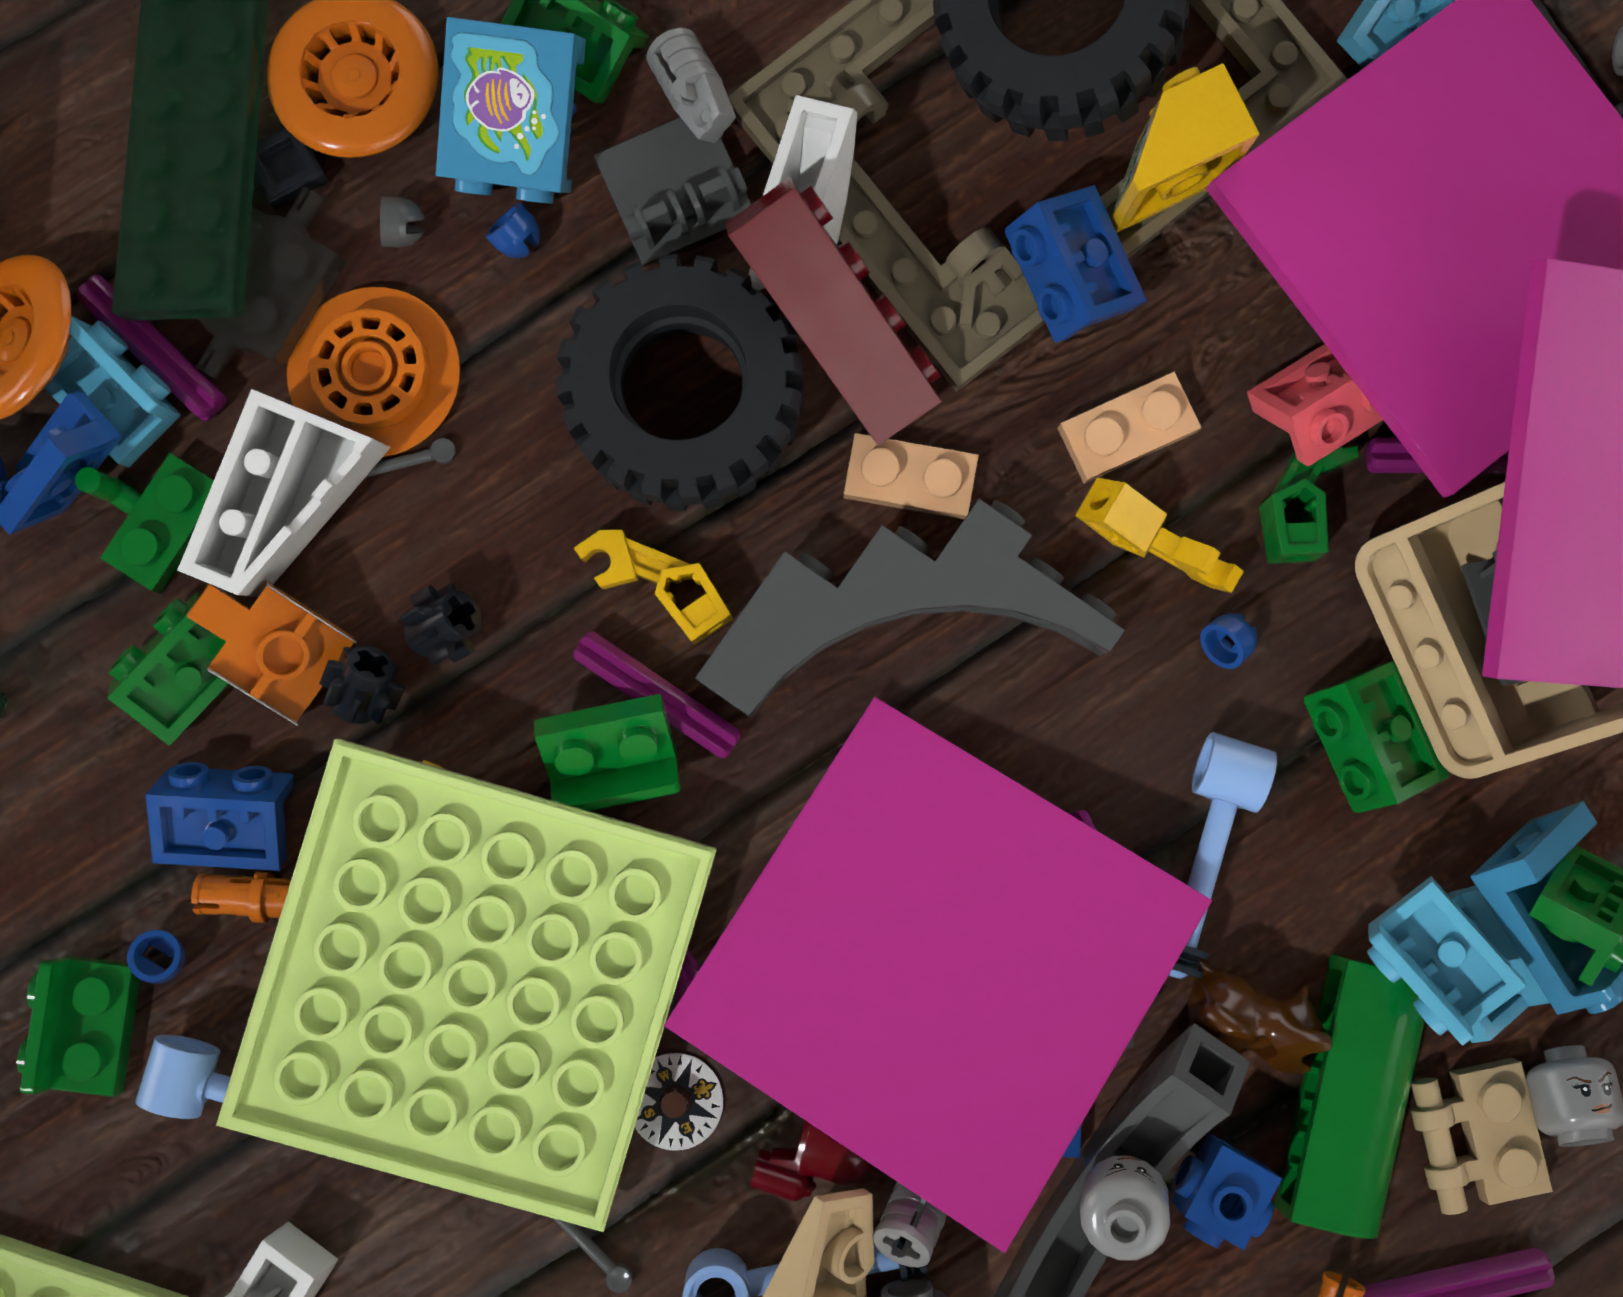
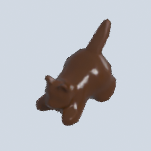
M1200 959V963L1204 966H1198V971L1203 972L1202 979L1189 976L1193 981V986L1188 999V1024L1184 1031L1195 1023L1240 1055L1251 1051L1261 1057L1275 1070L1285 1073L1301 1074L1310 1072L1312 1069V1059L1308 1054L1325 1052L1333 1046L1332 1039L1318 1020L1316 1008L1311 1002L1310 985H1304L1292 998L1278 1000L1267 996L1243 978L1225 972H1215L1203 959Z

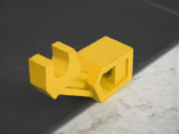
M1097 477L1075 515L1112 545L1141 557H1145L1147 552H1150L1184 571L1191 579L1210 588L1232 593L1244 572L1236 564L1219 560L1218 557L1221 553L1214 547L1184 536L1181 538L1163 528L1162 526L1167 514L1125 482Z
M599 530L574 547V550L583 562H586L599 552L609 554L611 559L610 567L604 573L594 577L603 590L639 581L638 577L656 583L655 595L694 645L733 619L700 563L689 564L630 540L626 537L623 530ZM693 579L697 585L703 586L706 594L680 611L675 605L676 598L671 592H668L670 584L672 582L679 584L684 580Z

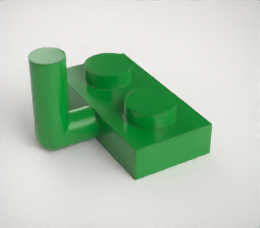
M169 453L143 494L123 481L91 467L82 468L75 476L77 488L82 492L109 502L128 514L100 558L147 589L162 594L178 570L214 479Z

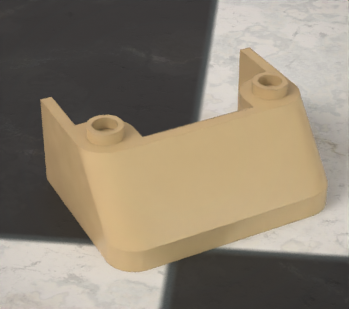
M1505 482L1369 540L1361 547L1355 561V572L1359 584L1438 760L1450 773L1467 779L1489 775L1623 732V703L1600 711L1587 685L1527 681L1502 686L1500 679L1482 676L1486 638L1461 566L1493 558L1492 553L1497 550Z

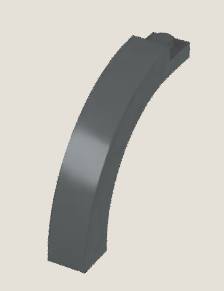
M1195 1023L1176 1038L1135 1081L1082 1149L1080 1158H1076L1026 1236L994 1297H1085L1097 1273L1108 1257L1090 1244L1081 1227L1080 1197L1086 1175L1098 1162L1112 1156H1133L1149 1163L1164 1178L1198 1140L1231 1115L1251 1062Z

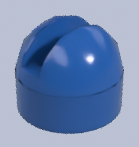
M519 202L507 210L491 226L485 238L507 257L520 259L530 254L527 245L523 242L524 240L532 246H538L540 242V227L534 216Z
M1229 612L1215 618L1201 631L1200 643L1207 657L1216 665L1226 669L1237 668L1254 652L1258 643V633L1255 626L1251 628L1248 622L1244 620L1245 616ZM1227 635L1234 641V646L1225 639Z
M150 930L140 934L131 943L127 954V963L131 972L137 978L152 984L170 981L182 970L185 962V950L181 941L163 930ZM150 945L158 949L165 956L173 958V962L167 970L143 956Z

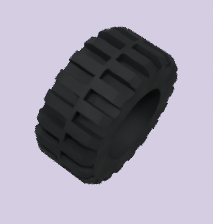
M1007 0L933 1L934 22L941 35L939 41L958 83L969 99L974 98L981 112L993 122L997 123L1005 119L1008 121L1012 132L1029 138L1033 134L1034 129H1042L1045 131L1048 141H1067L1068 129L1079 127L1084 128L1086 138L1105 132L1103 120L1116 114L1119 120L1124 123L1139 112L1137 100L1144 94L1154 98L1166 83L1165 70L1167 66L1177 65L1184 47L1183 31L1188 28L1189 0H1124V5L1118 18L1110 29L1097 41L1073 53L1045 56L1025 51L1010 42L1004 32L1001 19Z
M678 254L659 256L660 268L644 272L640 261L622 268L626 277L625 281L613 287L607 279H604L591 291L596 300L591 309L588 310L583 306L577 307L569 320V324L574 331L572 339H562L560 342L557 360L563 367L561 375L555 377L556 393L564 408L562 418L568 432L588 462L616 490L621 488L629 493L633 500L651 506L653 502L665 504L667 509L671 511H687L688 505L703 504L705 510L722 506V498L736 492L740 497H743L756 489L755 481L764 473L771 476L782 463L781 454L787 445L792 446L799 430L798 419L800 411H803L804 383L802 359L797 347L796 334L787 318H782L779 313V306L766 288L757 291L752 287L750 275L736 267H732L728 274L718 271L716 259L697 255L694 266H681ZM676 334H698L719 341L734 354L742 372V393L739 404L731 416L715 430L700 437L687 440L662 439L644 431L630 416L623 392L626 375L639 354L656 341Z

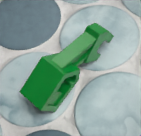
M1358 446L1349 448L1339 447L1311 466H1306L1299 462L1294 451L1270 497L1259 505L1267 564L1314 562L1328 553L1326 493L1315 486L1314 483L1319 476L1350 464L1358 458ZM1292 500L1302 506L1299 510V514L1302 516V523H1286L1284 508Z

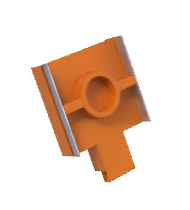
M267 581L268 585L250 610L247 605L222 589L219 590L213 585L208 584L186 615L197 624L226 641L211 664L207 665L208 671L288 721L298 725L297 721L322 688L319 682L328 660L339 661L343 648H350L353 643H357L352 635L269 581Z

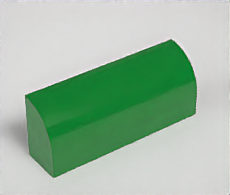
M1330 954L1317 1011L1318 1020L1323 1025L1325 1032L1331 1037L1333 1046L1325 1052L1308 1054L1312 1059V1069L1310 1072L1303 1074L1281 1173L1282 1180L1278 1187L1274 1206L1293 1223L1341 1235L1373 1239L1379 1235L1425 1020L1413 1004L1419 998L1418 995L1402 978L1393 983L1375 964Z

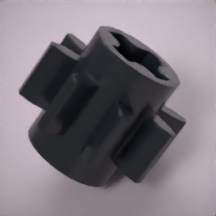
M450 583L438 591L429 585L410 597L414 609L400 616V620L404 623V636L410 649L421 656L428 657L431 665H436L447 658L455 663L475 652L470 639L483 633L484 628L481 626L479 607L468 594L456 591L455 584Z
M359 646L351 650L349 647H344L339 661L328 660L319 684L328 688L323 703L325 706H330L336 716L348 723L365 724L373 720L379 724L382 722L387 709L396 710L405 690L404 685L395 681L401 667L394 664L392 658L378 648Z

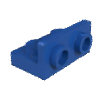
M1095 185L1037 202L1006 227L1005 234L1010 243L1012 254L1024 274L1037 303L1039 314L1045 321L1054 342L1058 343L1067 340L1085 327L1130 312L1147 301Z
M78 390L67 394L16 465L18 473L5 485V490L8 494L0 504V525L9 535L66 512L81 492L75 484L77 472L85 467L97 470L122 438V435L82 391Z
M198 762L181 763L168 768L145 794L152 863L280 871L288 859L284 801L294 788L293 775L290 773H275L263 766H248L238 770L209 769L207 765Z

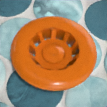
M312 0L297 10L282 26L272 44L267 63L268 94L274 111L284 127L306 146L327 155L346 158L364 157L381 153L396 146L410 136L428 114L436 95L439 79L437 53L428 31L409 9L395 0ZM352 38L351 42L338 45L339 42ZM366 39H374L375 45L366 43ZM327 50H330L323 60H319ZM391 51H395L391 61L388 62L386 57ZM313 74H318V83L311 81ZM321 99H326V101L328 102L327 104H315L316 101Z
M18 255L0 262V420L13 415L32 401L57 374L67 353L71 323L69 287L61 270L49 259L41 256Z
M366 287L350 290L322 304L308 317L293 341L287 364V385L294 407L390 446L391 448L383 457L404 452L418 445L441 425L454 403L460 377L457 347L443 319L435 310L419 298L409 293L386 287ZM378 326L377 329H370V327ZM399 332L405 335V337L399 341H395L391 337L393 335L398 334ZM406 354H415L416 364H408ZM328 376H330L332 380L330 384H328ZM408 377L414 378L409 392H405L403 388ZM340 395L347 398L343 409L338 406ZM394 398L400 399L397 405L389 410L386 409V403ZM361 407H372L373 414L362 415Z

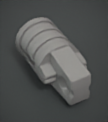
M687 28L668 30L658 36L650 45L646 55L647 63L673 109L699 140L716 143L736 118L723 86V81L692 30Z
M896 1182L887 1207L873 1235L874 1244L883 1255L898 1264L908 1267H923L930 1261L933 1248L936 1246L947 1215L899 1182ZM914 1215H916L914 1222L911 1226L910 1223L912 1221V1218ZM900 1237L906 1239L902 1250L897 1247Z

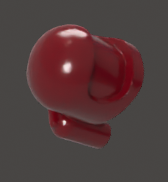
M805 1120L797 1148H773L771 1152L760 1149L750 1187L790 1201H799L804 1197L811 1196L812 1192L815 1191L816 1182H814V1177L837 1184L848 1185L860 1181L869 1173L872 1164Z

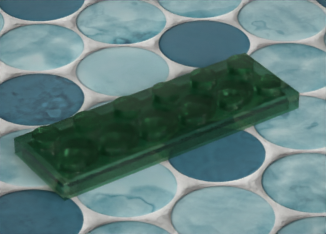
M141 0L112 312L125 321L243 317L268 0Z

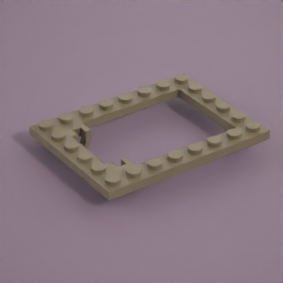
M934 0L851 1L728 96L736 115L735 119L772 165L796 95L852 108L858 113L857 122L866 115L873 124L885 116L889 103L867 78V75L935 24ZM1189 0L1191 6L1252 77L1249 82L1237 90L1260 133L1245 156L1348 80L1281 0ZM853 158L848 195L837 245L840 246L845 241H850L870 271L864 279L878 296H881L883 293L887 295L905 322L906 326L904 328L918 345H921L932 363L952 388L958 392L1045 324V321L1039 314L1033 294L1014 256L991 228L984 227L969 235L949 254L946 262L940 265ZM1124 179L1100 197L1110 220ZM1208 191L1201 192L1117 232L1127 257H1131L1210 195ZM982 260H984V261L986 262V263H984L982 266H980L978 269H976V270L972 273V270H973Z

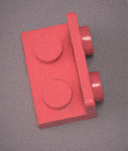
M1325 344L1247 391L1252 411L1290 434L1296 458L1306 466H1311L1383 421Z

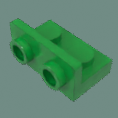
M511 0L500 23L574 33L585 38L584 65L577 64L574 89L594 103L605 102L632 49H644L650 39L647 34L634 26L638 17L629 9L613 0H604L603 4L597 0Z
M198 592L186 603L179 598L173 600L152 624V627L158 633L142 650L134 644L129 646L107 672L114 678L110 683L107 698L168 746L182 734L229 684L207 669V665L211 664L226 641L186 616L201 594Z
M1394 660L1375 666L1337 685L1316 691L1304 697V703L1312 719L1313 726L1321 739L1339 780V785L1354 813L1399 804L1450 777L1447 769L1443 767L1435 754Z
M661 694L534 719V737L551 782V800L593 811L678 793L681 789L676 746Z
M1575 845L1556 866L1529 916L1543 922L1545 927L1557 937L1569 942H1580L1593 949L1578 980L1592 987L1603 967L1617 973L1623 963V869Z
M64 956L40 962L38 971L32 976L28 986L27 1004L32 1009L29 1033L23 1040L17 1057V1069L22 1074L21 1093L36 1095L49 1089L110 1097L124 1093L140 979L131 972L128 963L74 956Z

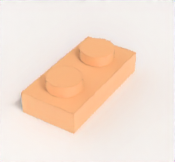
M1174 371L1060 423L1057 429L1085 484L1193 435L1202 427Z
M855 433L843 498L965 520L969 513L979 455L887 439L880 445H877L870 435Z

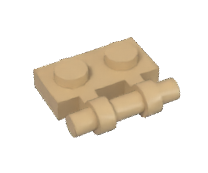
M1508 1058L1449 1071L1455 1097L1442 1099L1437 1078H1422L1412 1081L1411 1086L1416 1106L1410 1109L1415 1130L1423 1132L1430 1162L1424 1167L1429 1189L1436 1190L1442 1214L1455 1215L1468 1210L1463 1187L1472 1181L1476 1183L1479 1199L1488 1205L1553 1192L1521 1061ZM1461 1122L1468 1155L1456 1157L1449 1128L1455 1123Z

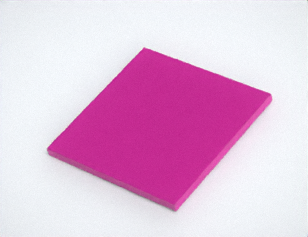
M1531 0L1453 1L1213 179L1205 188L1443 498L1455 494L1509 451L1531 262L1550 258L1623 269V118Z
M1550 258L1531 262L1482 676L1623 688V269Z
M874 697L664 1026L1003 1253H1006L1212 900Z

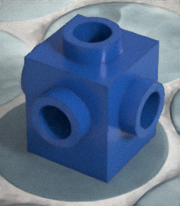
M1208 1132L1196 1156L1188 1155L1180 1164L1172 1183V1190L1176 1192L1172 1202L1183 1216L1187 1218L1183 1228L1195 1237L1215 1248H1219L1222 1241L1226 1240L1245 1250L1251 1237H1259L1267 1228L1274 1211V1202L1271 1199L1282 1178L1266 1164Z

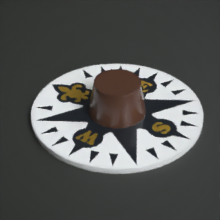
M667 1053L655 1057L635 1124L637 1132L652 1145L674 1151L695 1147L706 1140L717 1127L723 1111V1091L714 1071L704 1061L685 1053Z

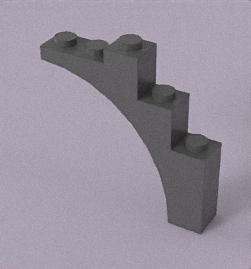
M979 499L936 561L926 556L930 547L918 536L900 526L893 533L882 525L838 588L829 583L834 573L821 562L804 552L798 560L784 552L695 679L752 718L787 677L822 650L865 628L912 615L962 611L1011 617L1058 632L1099 656L1110 652L1125 630L1113 622L1117 614L1104 602L1086 593L1079 599L1060 586L1064 578L1053 567L1035 557H1032L1029 563L1019 558L1018 555L1032 537L1030 533L1022 528L1026 522L1024 518L1002 502L995 500L989 506Z

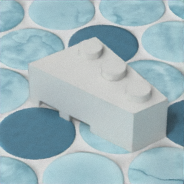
M251 389L177 571L236 595L259 597L268 585L267 581L272 584L277 581L391 447Z

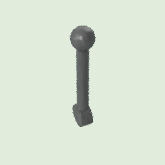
M439 438L432 443L430 449L379 461L365 478L433 460L440 464H448L455 459L456 447L449 439Z
M554 1219L607 1274L606 1283L610 1290L621 1293L630 1287L633 1273L627 1264L614 1263L578 1225Z

